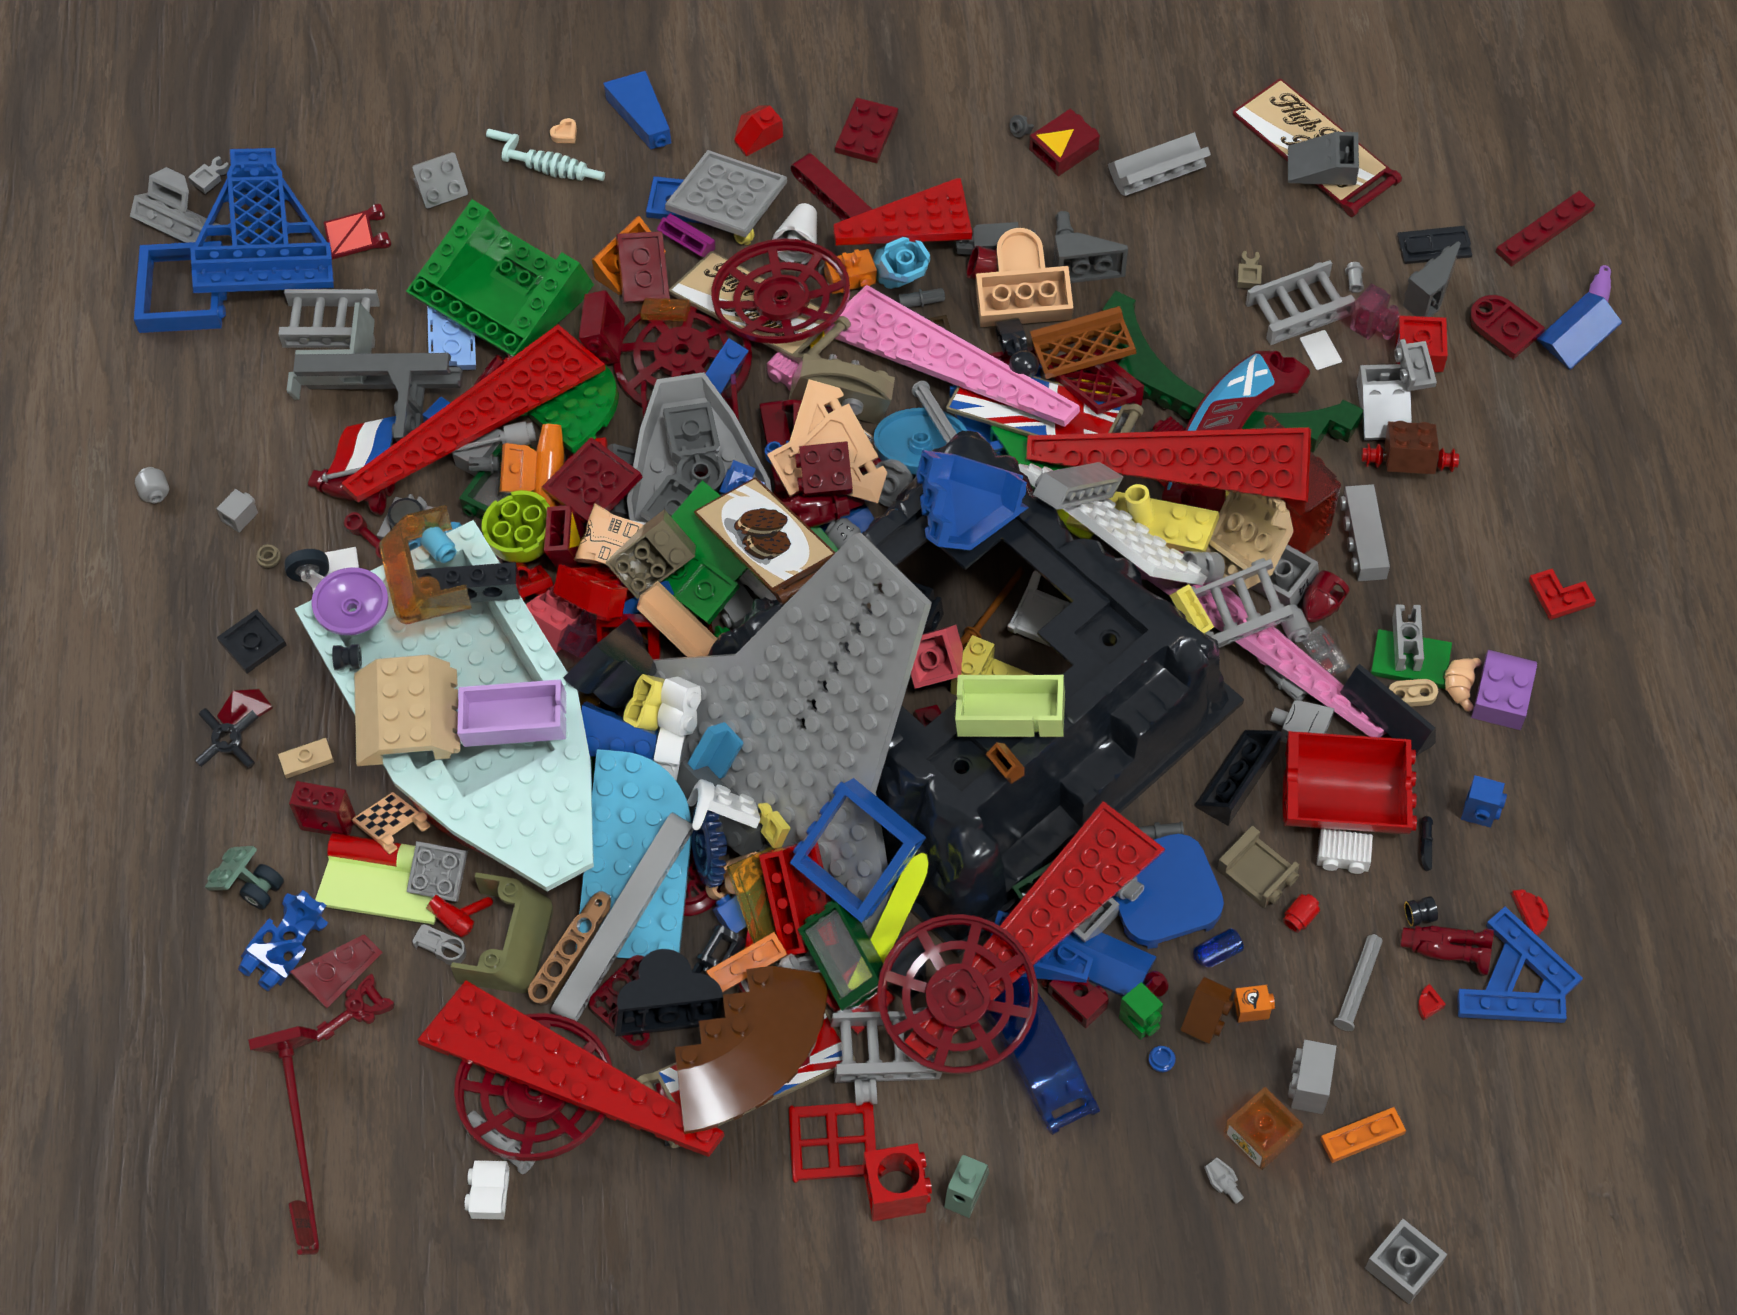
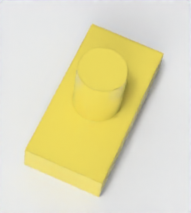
M1190 584L1169 595L1176 608L1186 616L1187 621L1201 632L1206 633L1214 627Z

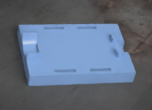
M428 307L429 353H449L451 355L449 366H457L462 370H476L475 335ZM430 325H433V332L430 330Z

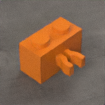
M857 249L853 253L847 254L845 252L837 256L846 267L850 290L876 284L877 269L869 249L861 251ZM825 261L824 274L829 285L840 281L841 278L836 270ZM843 288L840 289V290H838V291L833 292L832 294H836V293H840V292L843 293Z

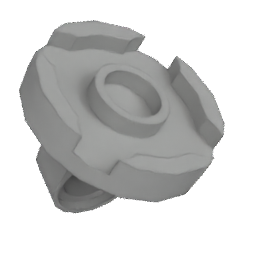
M894 459L883 460L875 465L876 468L884 466L887 471L879 502L888 507L896 501L898 494L914 478V474H911L903 463Z

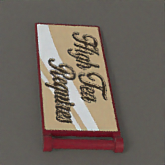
M1278 79L1233 111V116L1287 161L1289 145L1333 132H1345L1282 79ZM1359 143V171L1356 185H1315L1337 202L1348 216L1354 217L1363 206L1392 185L1396 186L1402 182V176L1398 171L1386 166ZM1383 175L1387 177V179L1354 203L1349 202L1351 198Z

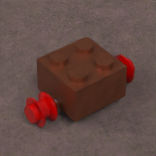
M1388 421L1384 453L1380 444L1376 448H1371L1369 443H1367L1366 448H1362L1361 462H1365L1366 467L1371 462L1375 463L1378 468L1383 461H1386L1388 472L1435 474L1436 467H1438L1440 472H1442L1444 467H1449L1450 471L1453 472L1454 468H1458L1459 454L1455 453L1454 448L1450 453H1445L1444 448H1441L1439 451L1436 424L1427 422L1407 423L1405 421Z

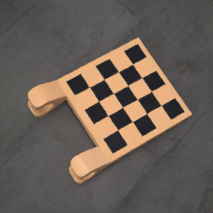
M394 792L352 819L355 825L377 841L388 854L398 849L393 843L394 838L392 835L405 826L414 822L422 832L431 827L426 821L427 816L425 813L418 812Z

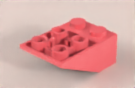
M554 586L548 588V591L528 602L526 606L553 650L557 653L574 639L591 618V612L553 593Z

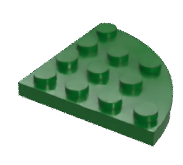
M606 365V370L528 412L530 419L541 428L543 424L561 425L563 446L573 454L590 437L596 439L595 434L601 427H607L617 409L619 401L617 383Z

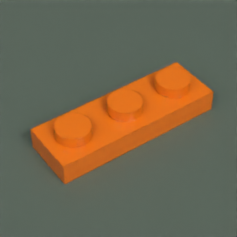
M773 932L707 970L706 974L720 985L722 992H725L747 979L746 969L770 966L787 956V953Z
M1392 1107L1324 1134L1320 1140L1331 1162L1334 1163L1402 1136L1406 1133V1129L1395 1107Z

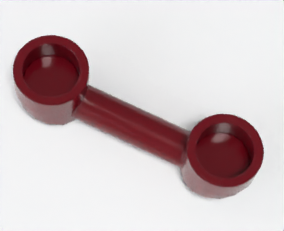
M352 512L345 517V527L352 534L361 535L376 549L377 556L383 562L391 561L396 556V547L390 541H381L367 528V522L359 513Z

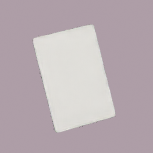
M1325 330L1300 338L1317 370L1342 362Z

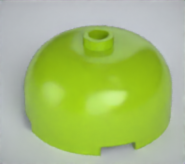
M513 491L510 496L498 502L495 500L487 508L482 519V532L495 555L508 562L526 563L536 560L545 554L547 507H550L545 498L531 491Z

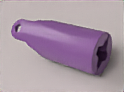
M1603 265L1599 269V274L1594 276L1589 292L1602 296L1609 302L1611 269Z

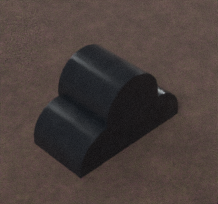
M628 618L598 642L563 678L578 691L586 694L594 693L607 705L614 708H622L633 697L634 687L642 674L654 676L657 668L650 654L642 647L644 641L641 632Z
M670 949L652 951L642 959L639 965L638 979L627 983L618 994L614 1025L615 1036L699 1027V1021L718 1019L721 1016L723 1004L722 989L710 976L692 973L688 960L679 952Z

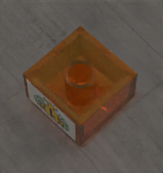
M1264 1087L1227 1120L1224 1132L1263 1170L1301 1135L1304 1124Z

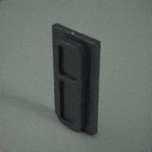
M1465 225L1397 233L1404 264L1428 262L1432 258L1436 259L1447 246L1451 247L1458 241L1461 244L1457 259L1472 257L1471 242Z

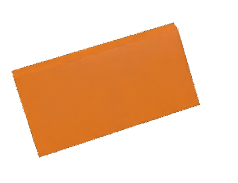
M637 216L619 234L651 231L641 217ZM615 237L592 259L595 279L616 294L622 295Z

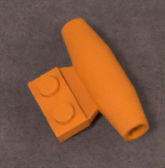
M542 425L536 451L526 445L503 444L500 492L511 493L520 490H533V492L545 498L550 507L559 506V502L545 493L542 486L564 465L561 425Z

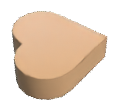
M563 119L559 125H555L550 129L552 141L575 144L577 127L573 119Z

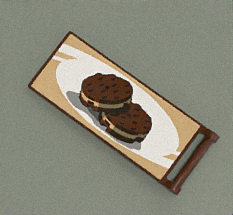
M756 477L694 511L695 516L776 597L781 605L787 603L789 598L794 596L816 573L814 571L821 568L836 553Z

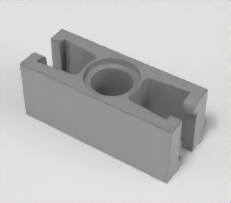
M1395 605L1392 616L1395 671H1404L1406 669L1404 665L1406 655H1403V653H1413L1415 661L1413 671H1421L1424 661L1421 605H1413L1411 615H1408V620L1413 622L1405 623L1402 621L1401 615L1402 611H1405V605ZM1404 636H1409L1412 639H1406Z

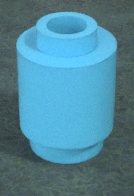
M430 527L423 532L421 545L436 561L447 563L454 558L457 553L455 544L440 527Z

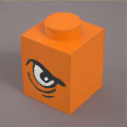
M1267 985L1235 989L1233 999L1238 1023L1270 1018L1271 1010L1275 1009L1273 994H1269Z

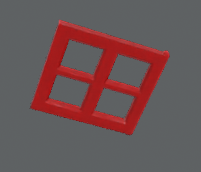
M864 1102L856 1106V1103L800 1107L791 1105L788 1108L792 1180L795 1183L801 1180L864 1176L863 1165L840 1166L839 1145L865 1143V1152L876 1150L873 1105L870 1102ZM863 1114L864 1135L838 1137L837 1116ZM826 1116L827 1138L801 1139L800 1118ZM828 1145L829 1167L803 1169L802 1147Z

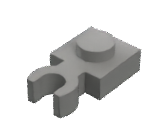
M218 156L212 160L211 166L208 167L206 164H203L188 177L189 181L206 194L222 181L220 175L228 172L229 164L226 162L220 166L222 161Z

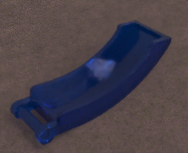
M1020 977L1013 983V1005L1029 1008L1030 988L1028 978ZM1006 990L994 1001L1005 1003ZM1038 993L1036 1015L1031 1029L1020 1046L1011 1054V1057L1038 1113L1042 1115L1049 1132L1053 1135L1059 1132L1060 1128L1089 1114L1093 1116L1099 1113L1100 1109L1062 1031ZM987 1010L985 1016L995 1027L1002 1014ZM1010 1016L1004 1029L998 1034L1006 1048L1016 1039L1024 1025L1025 1018ZM1081 1097L1083 1098L1085 1105L1054 1119L1052 1111Z

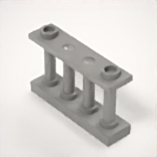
M1331 260L1316 263L1310 268L1261 286L1256 285L1248 290L1246 298L1247 307L1258 304L1270 323L1266 338L1270 345L1353 315L1356 300L1352 294L1340 297L1328 278L1330 277L1332 267ZM1320 281L1332 302L1324 305L1319 304L1308 285ZM1299 288L1311 309L1299 312L1288 292ZM1279 296L1291 317L1278 320L1267 300Z
M285 289L284 293L288 306H292L290 326L279 327V337L283 348H350L352 327H345L347 306H355V302H360L370 312V307L380 306L377 291L371 289ZM302 306H315L312 327H299ZM325 306H338L335 327H322ZM373 334L372 348L375 347V337H374V334Z
M1265 558L1256 560L1251 563L1252 567L1197 589L1195 586L1191 587L1197 598L1210 593L1213 596L1225 627H1223L1224 631L1215 635L1210 630L1205 634L1216 639L1219 648L1294 618L1290 605L1284 607V604H1280L1267 570L1274 568L1271 559L1267 561ZM1257 574L1271 606L1269 609L1270 613L1262 616L1260 613H1257L1244 582L1245 579ZM1235 584L1248 616L1246 618L1247 622L1237 625V622L1234 623L1221 592L1222 588Z
M928 1007L917 1008L913 1011V1014L915 1015ZM845 1009L833 1013L831 1027H840L843 1060L840 1064H836L834 1083L855 1082L854 1079L868 1081L870 1078H876V1081L940 1079L943 1072L931 1070L916 1062H909L906 1059V1055L895 1043V1060L882 1063V1060L879 1058L877 1026L884 1025L880 1012H853L852 1010ZM904 1011L888 1012L892 1025L907 1019ZM851 1026H867L869 1061L866 1063H856L853 1060ZM904 1033L900 1034L899 1037L904 1042ZM931 1055L926 1060L934 1062L935 1059Z

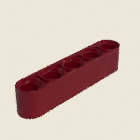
M811 153L806 154L790 166L794 177L840 220L843 221L873 210Z
M783 400L759 404L766 445L773 441L785 445L786 441H790L791 437L786 413L781 408ZM770 464L776 494L787 493L773 465Z

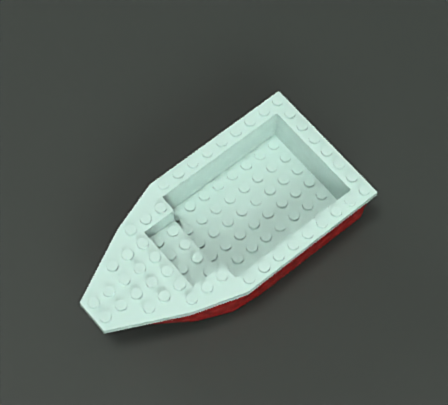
M474 520L446 533L455 544V549L457 550L454 558L447 563L436 561L423 546H420L371 570L386 586L388 607L380 622L368 631L356 635L335 634L326 630L318 623L312 610V600L296 607L295 611L354 715V673L360 669L353 670L351 667H347L344 670L335 671L332 660L333 645L349 647L351 644H360L362 668L376 659L430 655L450 662V667L457 669L458 686L455 689H458V692L459 687L561 679L566 691V739L464 747L461 744L459 753L451 754L450 759L435 760L432 750L384 754L383 766L394 785L410 799L419 812L426 814V821L461 845L495 859L546 891L594 867L591 759L578 691L563 678L568 672L520 596V599L420 606L416 597L415 570L500 563ZM350 609L349 612L355 611L356 609Z

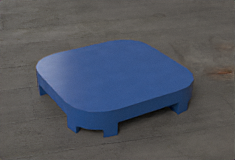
M1172 834L1155 839L1154 841L1165 848V852L1136 876L1138 882L1144 885L1143 892L1133 902L1127 898L1122 900L1117 896L1112 897L1120 904L1118 914L1124 926V934L1129 941L1133 940L1137 944L1147 946V949L1157 948L1158 943L1202 929H1205V932L1213 929L1221 918L1224 905L1222 892L1204 850L1198 841L1188 835Z

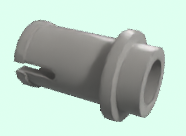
M1351 262L1345 269L1349 280V291L1352 293H1358L1364 289L1362 281L1364 270L1359 262Z

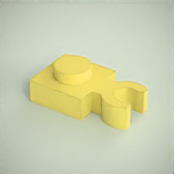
M759 803L758 808L761 810V813H759V823L763 825L761 833L773 848H780L791 828L778 811L772 812L770 804Z

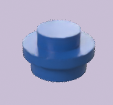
M1166 1046L1155 1047L1149 1054V1064L1158 1072H1167L1175 1064V1054Z

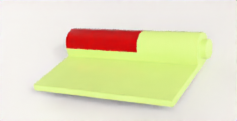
M338 833L331 834L327 850L329 861L315 899L316 901L323 902L328 908L432 925L436 921V916L426 908L433 897L407 892L415 846L393 842L398 849L388 854L374 839Z

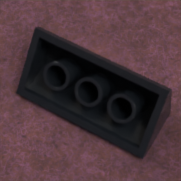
M1361 664L1356 666L1340 693L1392 738L1410 739L1411 749L1416 750V756L1431 748L1436 743V727Z
M1244 730L1196 802V808L1229 826L1278 752L1282 733L1276 730Z

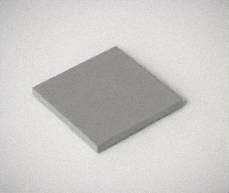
M707 150L666 202L665 209L746 238L787 184V177Z

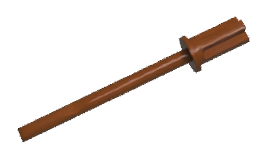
M1019 567L977 624L974 627L968 626L964 629L965 633L960 639L963 651L972 635L982 639L979 633L1024 574L1022 567Z

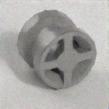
M870 1078L868 1081L854 1079L856 1106L862 1105L864 1102H870L872 1105L877 1104L876 1078Z

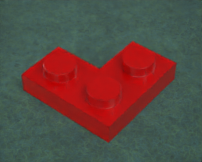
M1553 569L1542 571L1529 577V582L1549 620L1592 607L1596 603L1586 581L1563 588Z

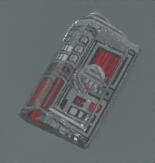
M1318 626L1308 634L1306 640L1302 641L1314 661L1332 676L1351 667L1327 629L1323 626Z

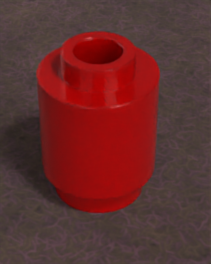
M1300 894L1284 913V924L1296 933H1299L1300 930H1305L1320 912L1318 900L1310 894Z

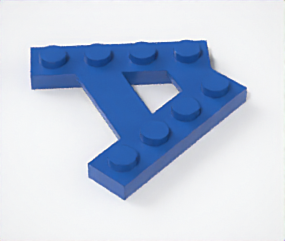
M1505 906L1486 924V927L1493 929L1494 934L1505 944L1486 990H1458V1017L1565 1023L1567 1019L1565 996L1581 983L1583 978ZM1524 962L1543 979L1539 993L1512 992Z

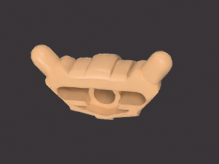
M1479 658L1453 660L1445 671L1446 691L1467 712L1472 711L1474 708L1469 698L1471 686L1475 681L1474 669L1482 664Z

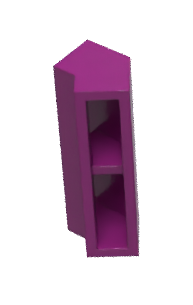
M671 213L666 218H662L657 228L658 231H662L666 236L702 257L716 249L714 239Z

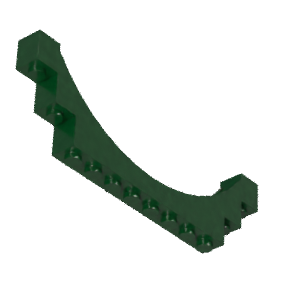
M1115 291L1102 311L1120 306L1123 319L1136 348V354L1119 358L1122 360L1118 365L1144 385L1143 398L1150 399L1161 407L1170 409L1180 414L1183 418L1191 420L1194 412L1206 395L1186 384L1159 360L1148 345L1136 320V300ZM1121 330L1113 332L1112 334L1118 335ZM1108 340V346L1111 345L1113 340ZM1119 343L1116 346L1117 349H1124L1129 347L1128 345ZM1342 400L1340 404L1307 412L1273 413L1254 410L1244 423L1242 429L1309 427L1311 429L1310 451L1314 453L1326 433L1348 443L1361 423L1364 409Z

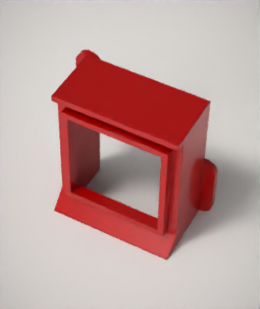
M622 614V617L611 618V621L596 619L597 643L610 634L609 627H618L629 618L637 627H648V653L652 659L661 658L660 630L643 614Z

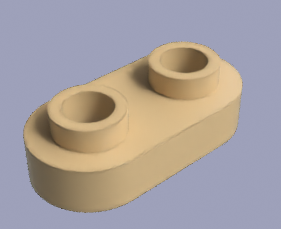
M1429 679L1396 681L1389 687L1396 695H1402V700L1411 707L1430 705L1436 700L1438 694L1437 685ZM1420 693H1426L1428 696L1424 697Z

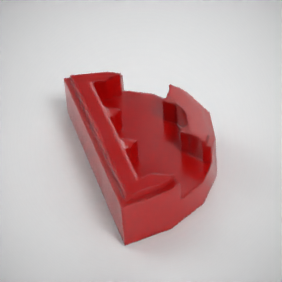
M1513 890L1511 895L1524 924L1539 936L1547 926L1549 918L1547 905L1541 897H1536L1532 893L1526 892V890Z

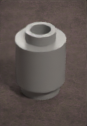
M1290 605L1294 618L1282 622L1281 625L1289 640L1297 643L1302 642L1308 638L1311 628L1302 610L1297 605Z

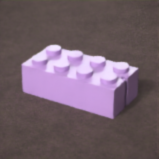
M561 679L459 687L457 734L463 746L566 739V691Z

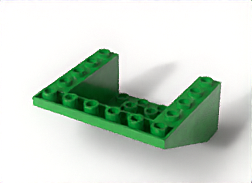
M472 199L406 292L497 349L514 357L551 330L581 304L585 294L589 293L594 283L578 261L562 252L557 259L550 257L503 229L488 208Z

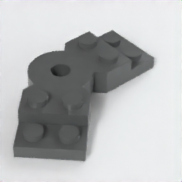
M711 402L663 409L671 460L676 462L678 466L676 474L668 475L641 510L640 516L649 521L664 509L672 516L702 480L717 493L720 491L725 477V466L722 459L716 456L719 452L720 443ZM700 471L705 473L706 476L699 477L695 473Z

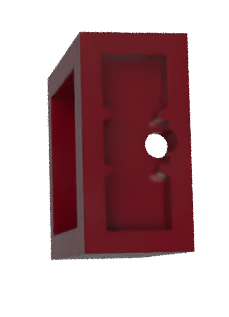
M606 290L585 294L579 332L580 341L605 365L620 362L625 325L624 315Z
M296 781L289 805L300 830L327 835L332 833L351 834L354 824L352 819L356 815L346 789Z

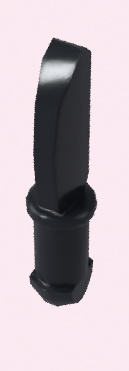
M1424 816L1421 820V859L1425 871H1429L1432 869L1433 820L1429 816Z

